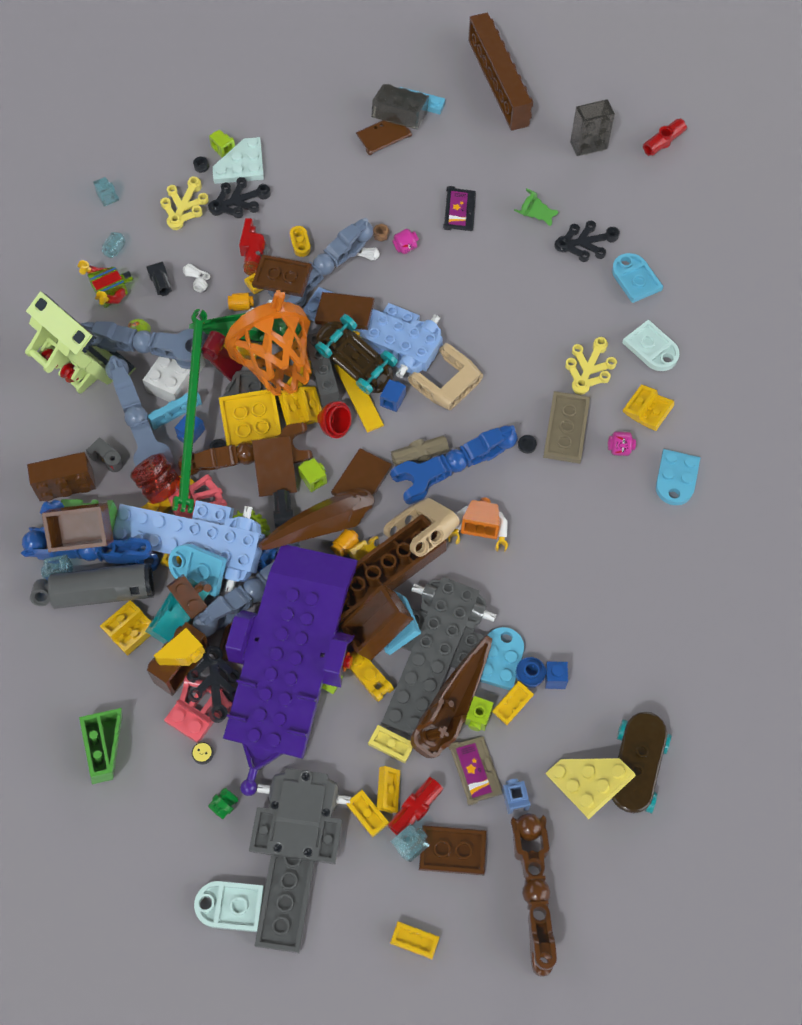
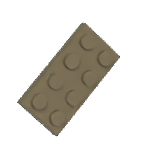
M554 391L543 458L581 463L590 397Z

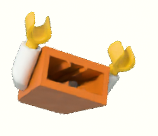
M483 497L480 501L472 500L469 506H465L457 512L456 515L460 523L449 535V542L453 536H456V545L459 544V530H461L462 534L491 539L499 537L495 550L498 552V545L502 544L504 545V552L508 547V543L505 541V537H507V520L502 512L499 511L497 504L491 503L490 499Z

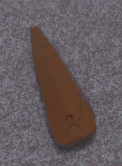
M353 488L335 494L334 497L315 504L289 519L259 542L258 547L261 550H268L339 532L344 529L354 528L359 525L365 513L373 508L374 497L369 491L362 488Z
M488 635L484 636L456 667L435 696L427 711L421 716L411 735V745L422 756L431 759L436 758L457 739L462 724L466 721L491 648L492 638Z

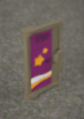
M478 737L461 743H451L449 750H451L468 806L477 804L478 801L502 795L503 791L484 737Z

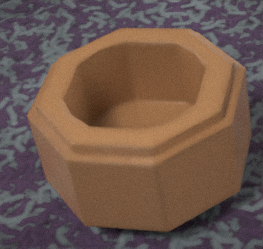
M384 224L375 225L373 228L374 239L378 241L388 239L390 235L388 226Z

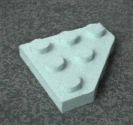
M260 137L244 138L213 166L214 184L236 182L239 177H244L246 181L264 180Z

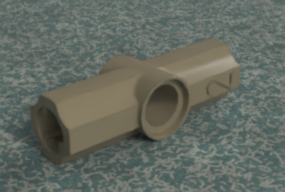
M444 435L427 441L418 439L407 447L391 451L392 461L395 467L406 461L421 464L430 460L433 456L449 452V446Z

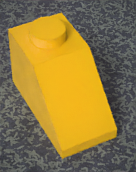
M185 628L154 654V657L159 665L189 666L193 662H198L203 657L205 650L203 645Z

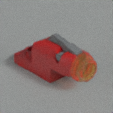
M245 218L239 248L241 256H244V272L249 276L256 273L262 254L267 255L269 247L266 246L263 235L256 233V226H253L252 219Z

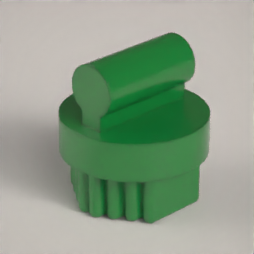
M227 788L221 790L220 795L216 793L213 796V800L208 807L218 817L224 819L228 813L230 814L234 810L232 805L238 802V797Z

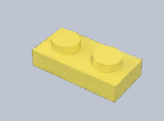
M377 725L368 742L369 746L403 763H406L413 750L411 741Z

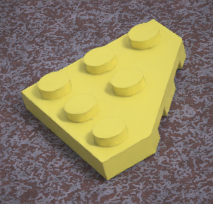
M620 758L560 759L545 773L588 820L636 776Z

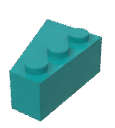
M191 578L187 579L193 587L198 584ZM202 590L198 594L204 601L210 592ZM171 592L145 631L163 644L170 642L174 637L176 629L190 620L188 614Z

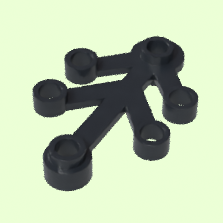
M239 177L236 180L237 186L230 199L225 200L227 194L231 192V185L225 182L221 184V192L218 198L208 204V210L214 216L226 213L233 215L235 218L243 217V209L256 213L259 211L258 202L251 201L248 203L244 201L257 196L260 199H268L271 195L270 187L266 184H260L256 190L240 195L242 190L246 188L247 182L244 177ZM234 205V206H237V207H235V208L233 209V208H230V207H228V206Z
M587 221L579 237L572 239L573 236L578 235L580 227L578 224H571L567 234L556 239L554 247L559 252H571L579 256L581 262H587L590 254L588 251H582L574 246H581L594 252L596 258L603 259L606 255V249L591 243L605 240L613 243L618 240L620 231L616 227H609L604 234L588 236L590 232L595 231L596 223L594 221Z
M209 646L205 649V653H203V661L196 668L188 672L187 679L192 683L197 682L201 677V673L208 666L210 674L197 688L189 692L188 698L192 702H198L202 698L204 691L211 685L212 709L209 712V717L213 722L220 723L228 714L226 707L221 705L220 687L228 694L229 701L233 702L234 697L232 693H236V689L230 683H235L240 678V673L232 669L223 660V654L219 647ZM209 654L214 655L215 659H212ZM218 667L227 674V681L218 673ZM191 673L196 674L197 678H193ZM230 674H234L236 679H233ZM193 693H197L198 698H195ZM214 713H218L220 718H217Z

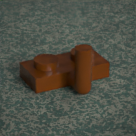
M182 574L167 585V588L191 619L208 607L198 594L202 590L205 592L211 591L212 587L207 581L203 580L193 587L185 575Z

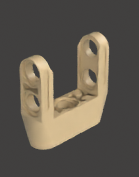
M445 343L440 347V353L444 360L459 372L441 389L421 373L413 372L408 377V381L433 403L447 410H452L481 382L483 374L470 359L450 344Z
M430 498L409 506L389 521L383 531L384 535L389 538L392 536L390 535L392 527L396 526V532H398L407 525L405 524L407 516L411 515V521L423 514L431 525L414 537L410 544V551L419 557L424 556L447 539L460 523L457 515L452 510ZM437 531V537L431 540L432 533ZM422 542V548L416 551V545Z

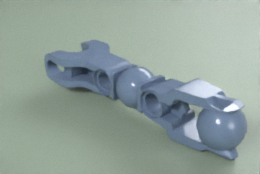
M363 218L340 231L337 237L323 250L324 253L317 255L313 259V263L309 262L313 268L303 297L291 295L286 302L303 308L307 301V294L324 279L323 275L330 274L334 266L338 267V265L344 263L351 256L355 257L365 246V243L373 236V227L367 218ZM268 291V294H270L272 297L274 296V293H276L273 291Z
M96 321L95 323H81L82 326L97 337L94 339V342H91L93 346L111 352H116V350L135 352L136 350L140 353L150 352L151 355L174 359L181 368L190 369V351L192 350L194 329H186L178 334L151 333L146 330L137 332V329L120 326L114 322ZM205 332L202 334V346L208 337Z
M114 355L110 356L105 371L107 376L113 380L117 396L125 413V422L131 428L138 446L133 461L141 480L149 478L148 466L153 461H162L168 470L176 468L170 448L166 444L158 442L154 437L148 422V413L142 407L134 384L128 375V364L123 359L117 358Z
M299 542L288 544L300 548ZM273 562L257 573L256 578L248 579L243 586L240 585L224 596H219L203 612L194 618L193 627L205 634L206 637L211 636L232 623L236 614L242 610L247 611L252 607V602L257 603L261 601Z

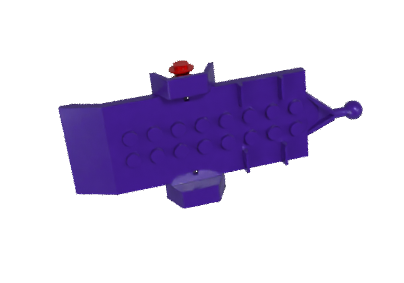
M290 545L280 546L268 575L258 613L242 610L234 616L226 643V652L229 661L243 664L240 679L236 680L238 686L230 714H227L228 722L223 739L242 743L248 766L250 767L247 779L240 786V790L245 796H252L256 793L257 783L255 779L257 772L283 754L301 759L304 758L323 684L341 688V669L343 668V672H345L347 668H351L353 657L350 656L349 651L346 653V650L354 636L337 632L347 591L356 570L357 560Z

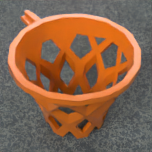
M276 290V293H274L272 303L263 304L242 315L230 327L225 338V347L230 358L247 367L262 382L267 391H270L275 396L281 395V389L289 394L297 392L298 380L306 385L310 380L309 374L312 373L307 353V333L310 327V320L300 306L284 302L285 293L280 292V290ZM282 318L288 328L283 336L272 330L274 319ZM299 323L302 331L297 336L295 329ZM253 327L265 333L262 345L251 343L249 331ZM245 335L246 341L239 340ZM272 340L283 349L273 355ZM236 346L247 349L251 359L243 358ZM254 354L261 357V359H255ZM289 357L294 362L293 365H289ZM301 367H303V375L300 374ZM284 374L292 377L291 386L283 382Z

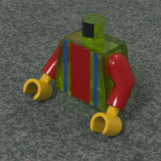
M80 260L78 263L80 274L88 273L87 276L90 284L96 293L95 299L99 300V304L103 305L104 308L112 304H119L128 294L125 284L133 281L129 271L119 274L115 267L98 268L89 266V263L85 260Z

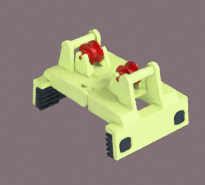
M40 291L26 310L31 315L29 324L37 332L25 350V354L29 357L32 356L44 367L43 369L47 373L52 372L54 368L56 370L60 368L58 375L61 378H65L66 382L71 383L78 393H83L97 379L107 385L113 382L105 371L110 356L114 355L126 361L129 366L128 375L136 369L117 351L111 352L93 346L91 342H94V339L97 337L63 310L47 294Z

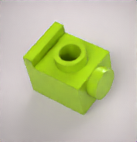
M220 129L209 135L211 147L222 158L235 147L234 139L224 134Z

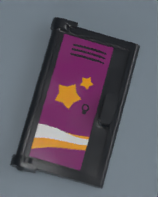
M447 186L443 229L450 231L451 229L473 231L476 191Z

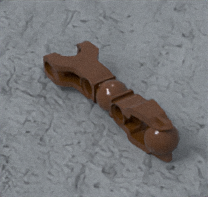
M306 423L286 425L282 429L281 434L276 436H290L293 463H300L313 458L311 450H298L293 445L295 436L304 434L307 431ZM243 441L236 447L231 445L211 448L199 453L192 452L190 476L197 474L199 471L218 470L239 465V463L243 465L252 464L254 462L252 442ZM182 456L178 460V467L180 471L182 466Z
M527 813L520 816L518 820L514 817L511 819L514 855L517 860L521 861L525 878L522 894L528 904L527 910H530L528 925L532 970L536 975L544 977L551 973L557 961L555 939L548 908L550 889L545 882L546 876H543L545 871L544 859L549 852V841L545 816L543 815L541 818H538L535 814ZM520 837L526 841H533L540 837L541 850L539 852L522 850ZM535 866L539 869L540 873L533 875L529 872L528 868ZM541 911L545 918L537 920L533 912ZM540 958H545L547 963L543 962Z

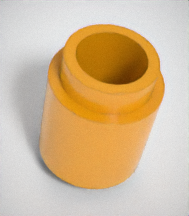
M249 292L233 293L228 296L229 310L246 311L254 306L253 296H250Z
M345 529L332 542V551L337 556H347L349 554L348 550L359 543L358 534L352 529Z

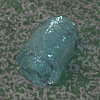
M111 232L102 245V253L109 258L117 256L126 243L124 236L119 232Z

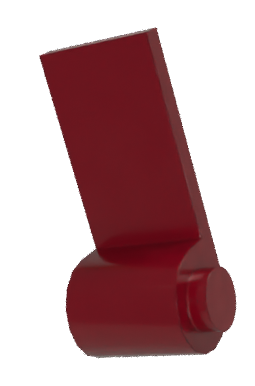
M211 331L201 348L202 356L209 360L229 381H232L235 372L240 371L243 365L230 358L227 349L224 347L226 337L220 332Z

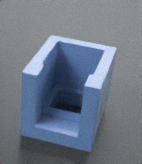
M518 779L506 781L502 791L508 814H512L514 809L524 808L525 811L529 810L531 804L525 782H519ZM520 789L522 797L513 799L511 791Z

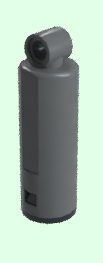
M150 563L53 573L50 574L48 580L39 579L34 582L30 600L36 606H45L50 602L54 609L154 598L155 587L152 566Z

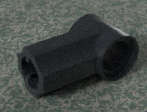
M164 262L146 266L157 295H168L172 290L167 278L168 275Z
M284 489L273 493L275 528H278L294 517L293 509H291L290 493Z

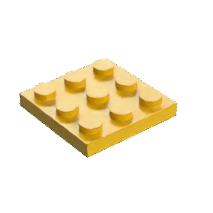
M267 389L219 397L227 446L235 445L236 447L243 441L252 442V440L276 437L281 434L275 395L270 391L268 392Z

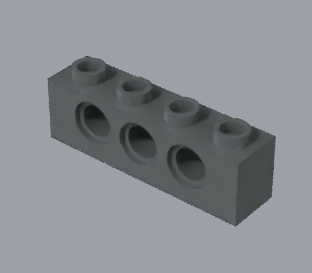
M317 333L307 335V353L311 361L312 373L321 406L323 407L330 402L339 401V391L330 359L322 356L315 348Z

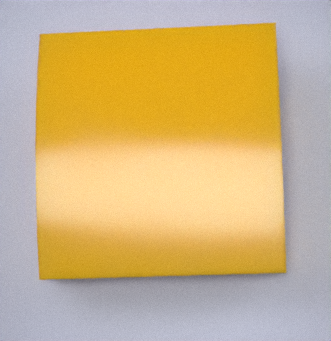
M641 384L624 407L623 413L643 426L657 431L674 407V401L658 395L656 389Z
M299 387L297 392L292 394L281 390V395L278 397L286 425L318 423L317 416L322 408L315 387Z
M131 600L100 625L101 629L127 656L151 636L145 632L151 620Z

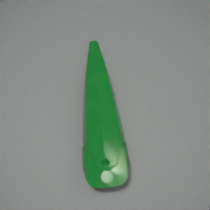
M245 313L208 319L203 324V332L209 335L211 331H217L226 337L230 327ZM282 318L274 319L272 330L283 336L288 328ZM194 323L189 324V329H194ZM299 323L295 329L297 336L302 331ZM253 327L249 331L250 340L263 342L265 333ZM245 335L241 337L239 340L246 341Z

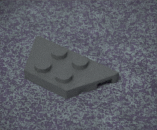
M236 371L232 381L225 388L226 392L223 397L266 390V388L251 371ZM275 396L276 404L281 405L279 397Z

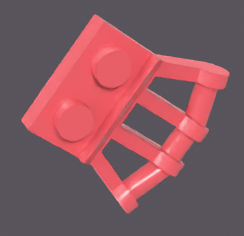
M209 474L189 486L188 499H194L193 512L196 500L214 497L216 501L209 503L227 506L226 500L222 497V489L216 486ZM203 485H206L210 489L207 491L194 494V491H196ZM180 488L167 491L171 508L173 498L175 496L179 497ZM178 504L177 511H173L176 516L192 519L193 512L192 514L187 513V505L185 512H180V504Z
M186 675L180 699L176 701L175 706L164 721L194 742L200 743L214 723L207 716L212 708V696L201 711L195 708L199 701L186 703L190 686L198 687L204 681L198 680L192 683L188 681ZM211 685L204 691L202 697L206 692L211 694ZM220 688L221 705L225 706L227 711L230 712L233 702H229L223 693V689ZM215 712L214 715L220 718L219 714Z

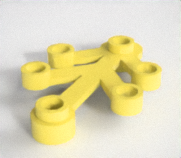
M195 176L189 178L187 182L188 189L182 201L177 194L178 191L175 185L167 187L168 195L172 197L178 208L176 213L171 208L169 198L165 197L160 200L161 207L165 209L169 216L167 218V225L172 230L181 229L184 221L202 216V208L199 205H205L209 202L206 193H200L198 199L190 201L193 193L200 191L202 188L200 179ZM192 208V212L183 214L184 211Z
M598 337L594 340L593 352L588 363L583 355L582 345L575 344L573 346L572 354L576 356L583 370L581 376L576 369L577 361L574 358L566 360L565 367L570 371L574 379L572 389L578 395L587 393L590 386L608 383L611 375L608 371L603 370L616 367L617 360L614 357H609L606 362L595 365L600 353H604L608 346V342L604 337ZM602 371L598 377L588 379L591 374Z

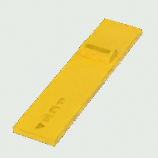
M335 364L334 367L366 432L368 433L383 427L384 424L370 396L356 385V381Z

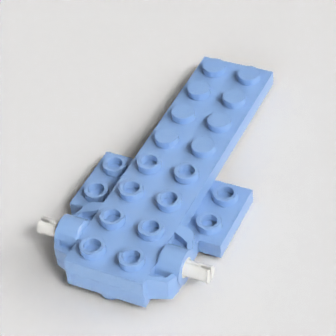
M318 287L303 308L308 318L314 322L322 292L333 293L321 287ZM388 303L383 312L373 309L368 330H354L360 332V337L378 354L381 355L386 350L395 356L398 360L395 366L399 368L396 376H400V378H403L405 372L412 374L413 372L419 373L422 370L427 371L432 361L435 360L440 347L443 345L441 329L437 325L440 320L438 315H433L431 320L419 321L420 315Z
M198 500L195 503L192 519L120 504L112 533L115 540H127L128 538L146 539L151 543L152 551L170 554L174 548L180 545L192 544L226 558L223 578L227 579L224 590L227 592L234 589L235 581L245 582L252 573H257L259 560L262 555V550L258 547V544L265 538V535L261 534V525L250 519L252 507L244 506L243 516L232 518L234 508Z

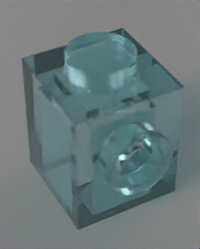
M411 824L391 840L402 858L409 862L430 846L426 841L428 836L421 827L416 828Z

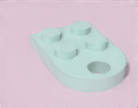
M649 320L622 341L629 350L653 370H670L679 359L678 346ZM668 357L672 362H665L663 358Z
M222 881L210 882L203 886L196 895L194 902L195 913L204 925L211 928L257 932L264 886ZM206 897L211 898V907L206 910L201 909V900Z

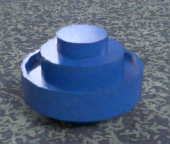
M526 657L516 667V678L524 686L534 688L544 681L546 668L539 659Z

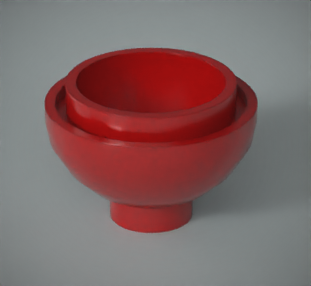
M333 401L323 407L317 416V420L325 435L331 438H341L350 428L351 412L345 403Z

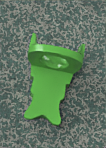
M526 188L530 196L525 199L521 207L522 210L515 209L514 211L523 216L543 220L548 226H551L552 218L559 213L558 210L549 209L547 205L537 198L536 192Z

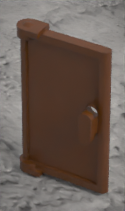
M396 114L356 132V135L370 156L380 149L404 138L411 137L412 133Z

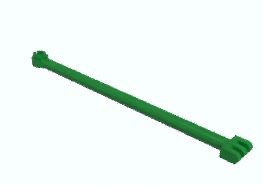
M196 309L191 315L194 330L179 497L175 496L172 503L173 511H177L178 504H180V512H185L187 505V513L191 514L193 512L194 499L188 498L203 324L207 320V313L203 309L200 314L198 313L200 309Z

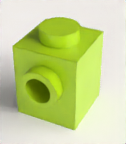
M315 458L304 461L298 467L299 476L310 492L327 484L326 470L322 463H318Z
M474 696L465 724L474 731H485L494 702Z

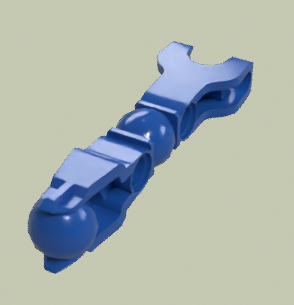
M514 425L501 426L482 432L475 439L460 446V450H450L445 456L442 454L421 464L412 461L403 462L391 470L390 476L395 482L408 480L413 483V486L404 492L403 499L409 505L416 503L426 497L430 486L452 476V472L458 473L463 471L466 466L469 468L483 461H490L506 449L512 448L518 438Z
M29 527L30 531L22 538L24 550L21 554L24 557H37L39 560L58 562L61 558H78L87 561L98 559L101 562L105 560L113 564L134 565L143 564L144 559H154L151 564L153 571L160 564L157 554L152 552L151 543L146 539H113L114 541L108 546L48 552V549H45L47 542L44 527Z

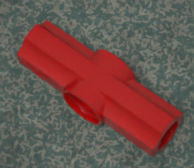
M680 118L674 120L668 126H662L656 135L643 144L645 154L653 156L662 148H668L671 141L686 131L685 121Z
M429 777L415 794L412 793L401 807L402 809L390 821L388 827L391 831L402 838L416 821L418 822L424 817L430 808L429 806L443 791V787L435 779Z

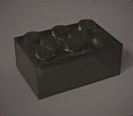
M383 84L373 98L371 117L418 129L427 114L429 96L421 92L409 91L406 88L394 87L391 84Z
M608 99L576 106L570 139L576 156L608 149L615 116Z

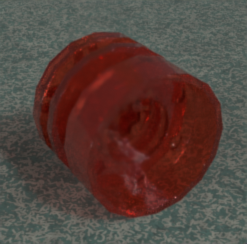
M161 453L154 454L143 460L133 469L130 475L136 486L142 489V494L150 504L166 500L180 488V476L175 469H171L170 462Z

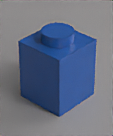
M389 379L380 395V406L397 412L406 396V385Z
M186 415L174 427L177 438L183 443ZM195 416L193 444L206 430L203 420Z
M547 661L545 666V689H566L568 683V662Z

